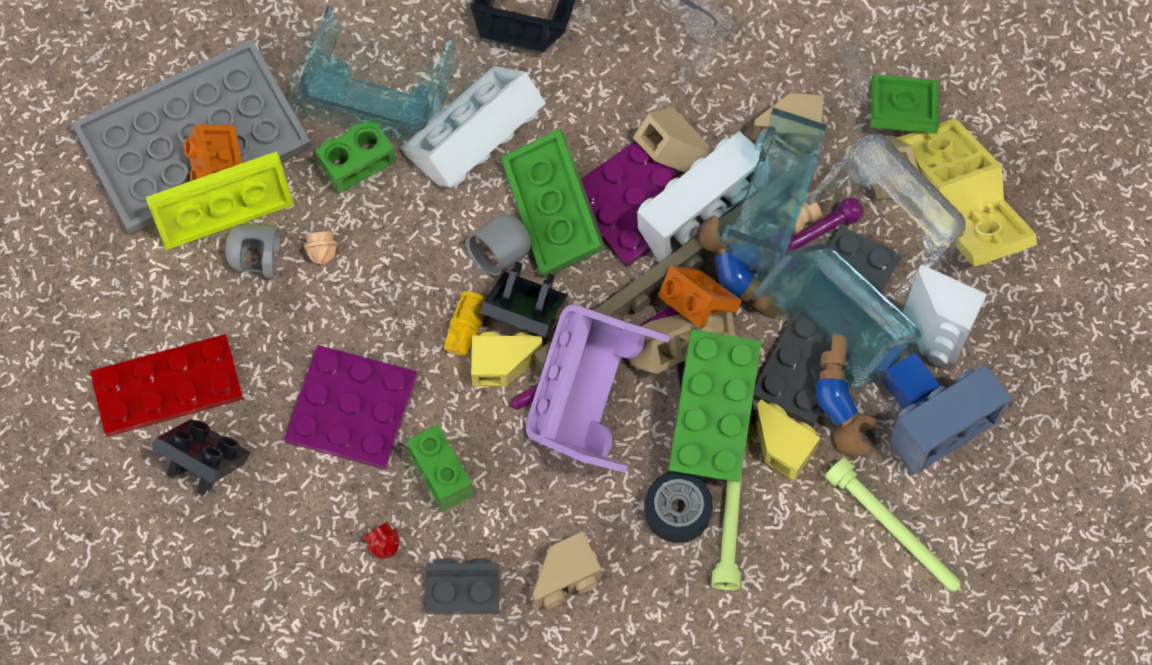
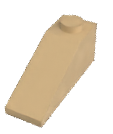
M722 311L721 314L711 313L705 327H697L681 314L650 321L642 325L643 327L669 335L670 338L667 343L646 336L644 348L635 358L630 359V365L658 374L685 361L691 329L735 336L732 313Z

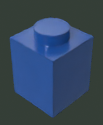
M916 353L888 368L882 380L902 409L914 403L917 407L928 401L927 396L940 386Z

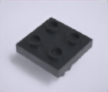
M515 262L514 268H511L510 273L503 272L483 301L481 314L491 317L496 322L508 323L522 328L529 334L546 337L563 310L568 294L552 289L555 275L548 273L542 285L520 277L523 264Z
M193 419L158 436L152 448L155 452L171 460L167 476L174 479L177 474L180 475L184 468L200 476L197 493L202 496L205 495L206 491L210 492L216 481L243 466L250 454V451L241 447L235 439L223 437L212 431L206 423Z

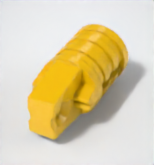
M469 291L461 293L460 300L453 313V318H451L449 323L450 327L444 349L450 354L460 356L467 354L472 344V336H478L483 319L486 316L481 314L485 297Z

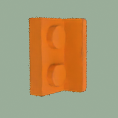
M196 124L190 136L185 139L184 153L190 159L192 168L190 181L243 163L235 125Z
M671 265L658 294L660 299L697 327H705L711 313L721 314L722 311L737 313L742 301L700 269Z

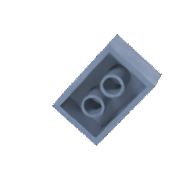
M987 365L976 371L973 368L964 371L956 378L957 383L947 389L944 385L938 387L927 396L928 401L918 407L915 403L911 404L898 414L899 419L893 426L894 431L889 442L913 475H916L999 423L1012 398Z

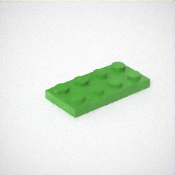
M560 128L501 157L523 224L529 232L531 248L541 275L546 278L548 273L553 275L606 250L566 135Z
M694 329L690 330L668 471L740 482L761 340Z

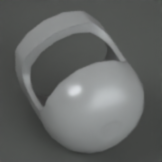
M505 214L496 217L468 236L465 243L473 261L487 274L498 276L528 254L531 239L527 228L520 220ZM476 237H479L488 245L494 253L499 266H493L486 260L477 245Z
M241 223L233 227L228 234L225 246V255L230 266L240 272H261L265 278L275 279L277 268H274L273 251H280V229L278 226ZM249 247L264 249L262 266L245 264L244 255Z

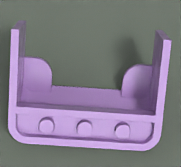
M568 305L560 315L526 421L528 437L581 462L626 473L627 465L608 458V453L613 443L612 434L607 426L600 424V420L620 358H635L644 348L646 336L667 343L670 336L578 305Z

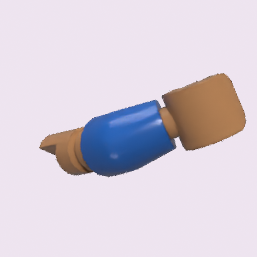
M715 215L707 218L700 225L699 239L708 251L719 253V255L715 256L719 284L745 302L751 300V306L775 319L782 311L787 300L766 284L760 286V280L755 278L754 272L747 267L741 251L735 249V246L743 238L744 226L728 231L726 240L718 232L719 219Z
M832 334L831 351L821 353L820 367L824 370L820 372V380L816 381V399L820 408L835 425H838L834 434L837 449L846 457H860L871 453L869 444L862 441L859 432L874 428L878 423L868 415L856 417L855 414L858 412V409L849 393V383L845 381L846 373L842 371L846 368L847 338L842 335Z

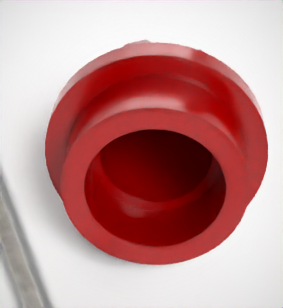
M385 522L363 537L368 544L365 548L378 558L386 559L393 557L400 545L398 530L396 528L392 529L389 523Z

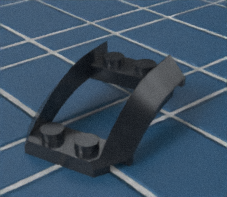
M474 0L470 9L480 39L532 52L545 53L566 32L576 0H558L552 20L494 8L495 0Z

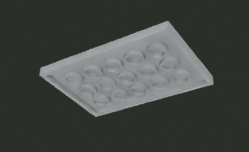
M253 39L71 123L129 235L155 223L145 197L190 182L192 168L190 159L184 153V143L196 124L235 125L243 163L277 151L280 161L283 162L312 148L307 134Z

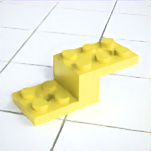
M956 118L939 123L937 134L912 132L897 138L912 148L920 177L925 181L928 215L973 267L987 264L993 260L1037 245L1036 233L1004 200L1002 166Z

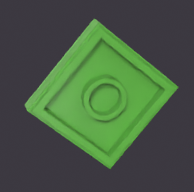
M872 74L870 127L937 134L939 127L938 81Z

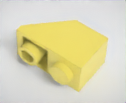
M484 332L480 336H472V386L507 387L535 362L534 353L542 348V336H535L527 332H520L515 334V336H501L496 332Z
M760 400L755 411V421L764 462L792 481H795L816 451L820 437L816 435V431L808 424L803 422L797 423L789 418L784 409L777 404H768Z

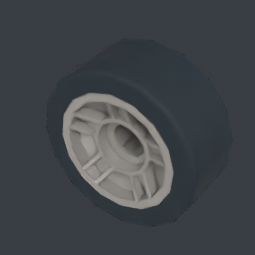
M668 472L658 477L648 489L644 504L646 522L652 532L663 540L673 543L689 542L699 537L708 527L713 510L712 494L705 482L697 476ZM680 501L684 502V511L675 512L672 509V505L679 504Z

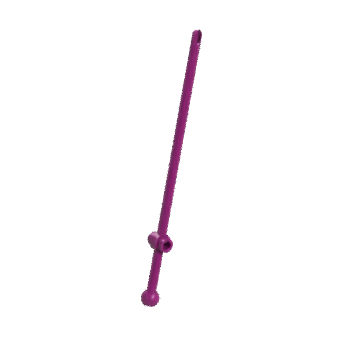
M851 197L844 199L839 203L835 213L789 239H784L780 232L770 235L762 242L767 251L746 263L747 267L754 274L771 264H777L780 271H784L798 261L794 254L795 250L842 223L854 224L859 222L864 215L861 203ZM669 307L663 312L643 322L642 324H640V326L650 321L678 315L680 313L676 311L674 308ZM538 383L515 396L511 402L512 407L518 410L532 403Z

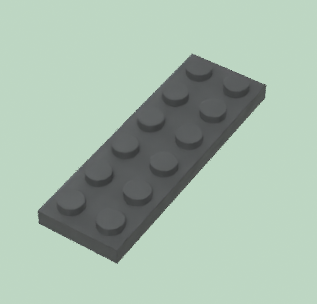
M840 225L754 388L753 399L757 401L763 400L768 404H777L784 409L788 416L814 427L822 411L817 403L815 391L816 381L820 380V372L824 370L820 367L821 353L831 351L832 334L845 336L847 338V363L902 254Z

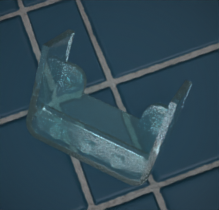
M327 5L299 83V88L305 101L315 106L408 132H418L424 129L443 108L459 60L454 40L447 39L433 82L421 84L413 90L412 94H407L350 78L351 71L346 61L331 56L341 27L334 7Z
M774 107L771 112L768 130L761 129L755 145V149L760 151L759 160L738 219L736 218L733 225L727 223L721 243L726 244V253L762 275L777 280L817 168L827 125Z
M816 244L788 251L754 292L758 298L772 294L776 305L784 311L802 310L831 338L832 334L845 336L847 338L846 352L850 355L847 359L850 366L849 372L856 379L852 384L856 390L874 383L921 337L920 330L838 253L824 244Z

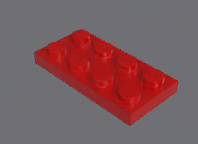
M227 334L90 371L106 437L244 400Z

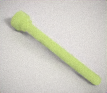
M845 457L838 461L825 475V478L834 487L839 486L842 490L846 488L947 589L957 591L961 586L960 580L856 478L858 474L853 471L855 467Z
M741 479L739 483L727 481L721 560L720 563H717L716 569L712 571L711 586L715 589L733 591L740 589L741 572L738 571V565L735 564Z

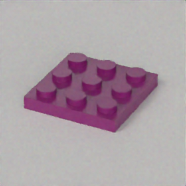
M636 140L581 179L602 240L626 267H629L651 251L638 229L637 211L647 199H654L663 192L666 185L672 179L680 178L671 167L654 161Z
M317 345L284 437L285 443L386 470L417 378V371Z

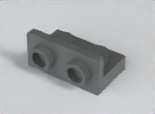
M440 558L434 560V563L426 564L427 615L499 614L500 570L498 563H492V560L487 558H475L470 563H456L454 559Z

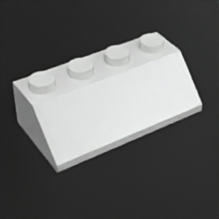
M494 66L399 149L436 184L450 188L464 181L467 176L466 173L475 165L484 163L490 157V152L499 144L509 141L514 136V131L523 123L533 120L538 115V110L546 102L526 72Z
M739 131L730 139H723L716 146L715 151L706 158L696 160L690 170L682 177L672 179L666 185L664 191L654 199L649 198L644 201L637 211L638 229L658 262L660 263L699 235L700 225L707 218L715 215L718 219H721L764 188L767 178V156Z

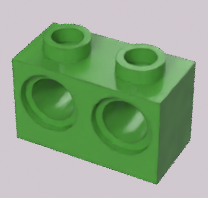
M374 118L353 125L345 134L326 140L315 150L318 165L338 194L396 162L394 147ZM368 143L375 144L370 149L362 148V146ZM340 159L346 160V162L342 165L333 164L335 161Z
M438 424L406 440L408 453L442 512L473 496L472 482Z

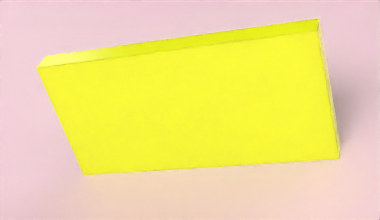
M277 151L145 197L165 250L294 205Z

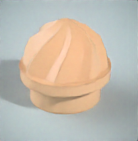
M315 232L306 235L307 243L304 244V250H306L310 260L323 265L335 257L338 241L334 240L333 232Z

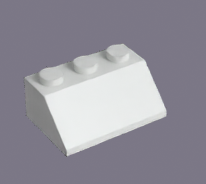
M921 264L903 312L920 353L927 356V360L935 366H949L953 368L987 294Z

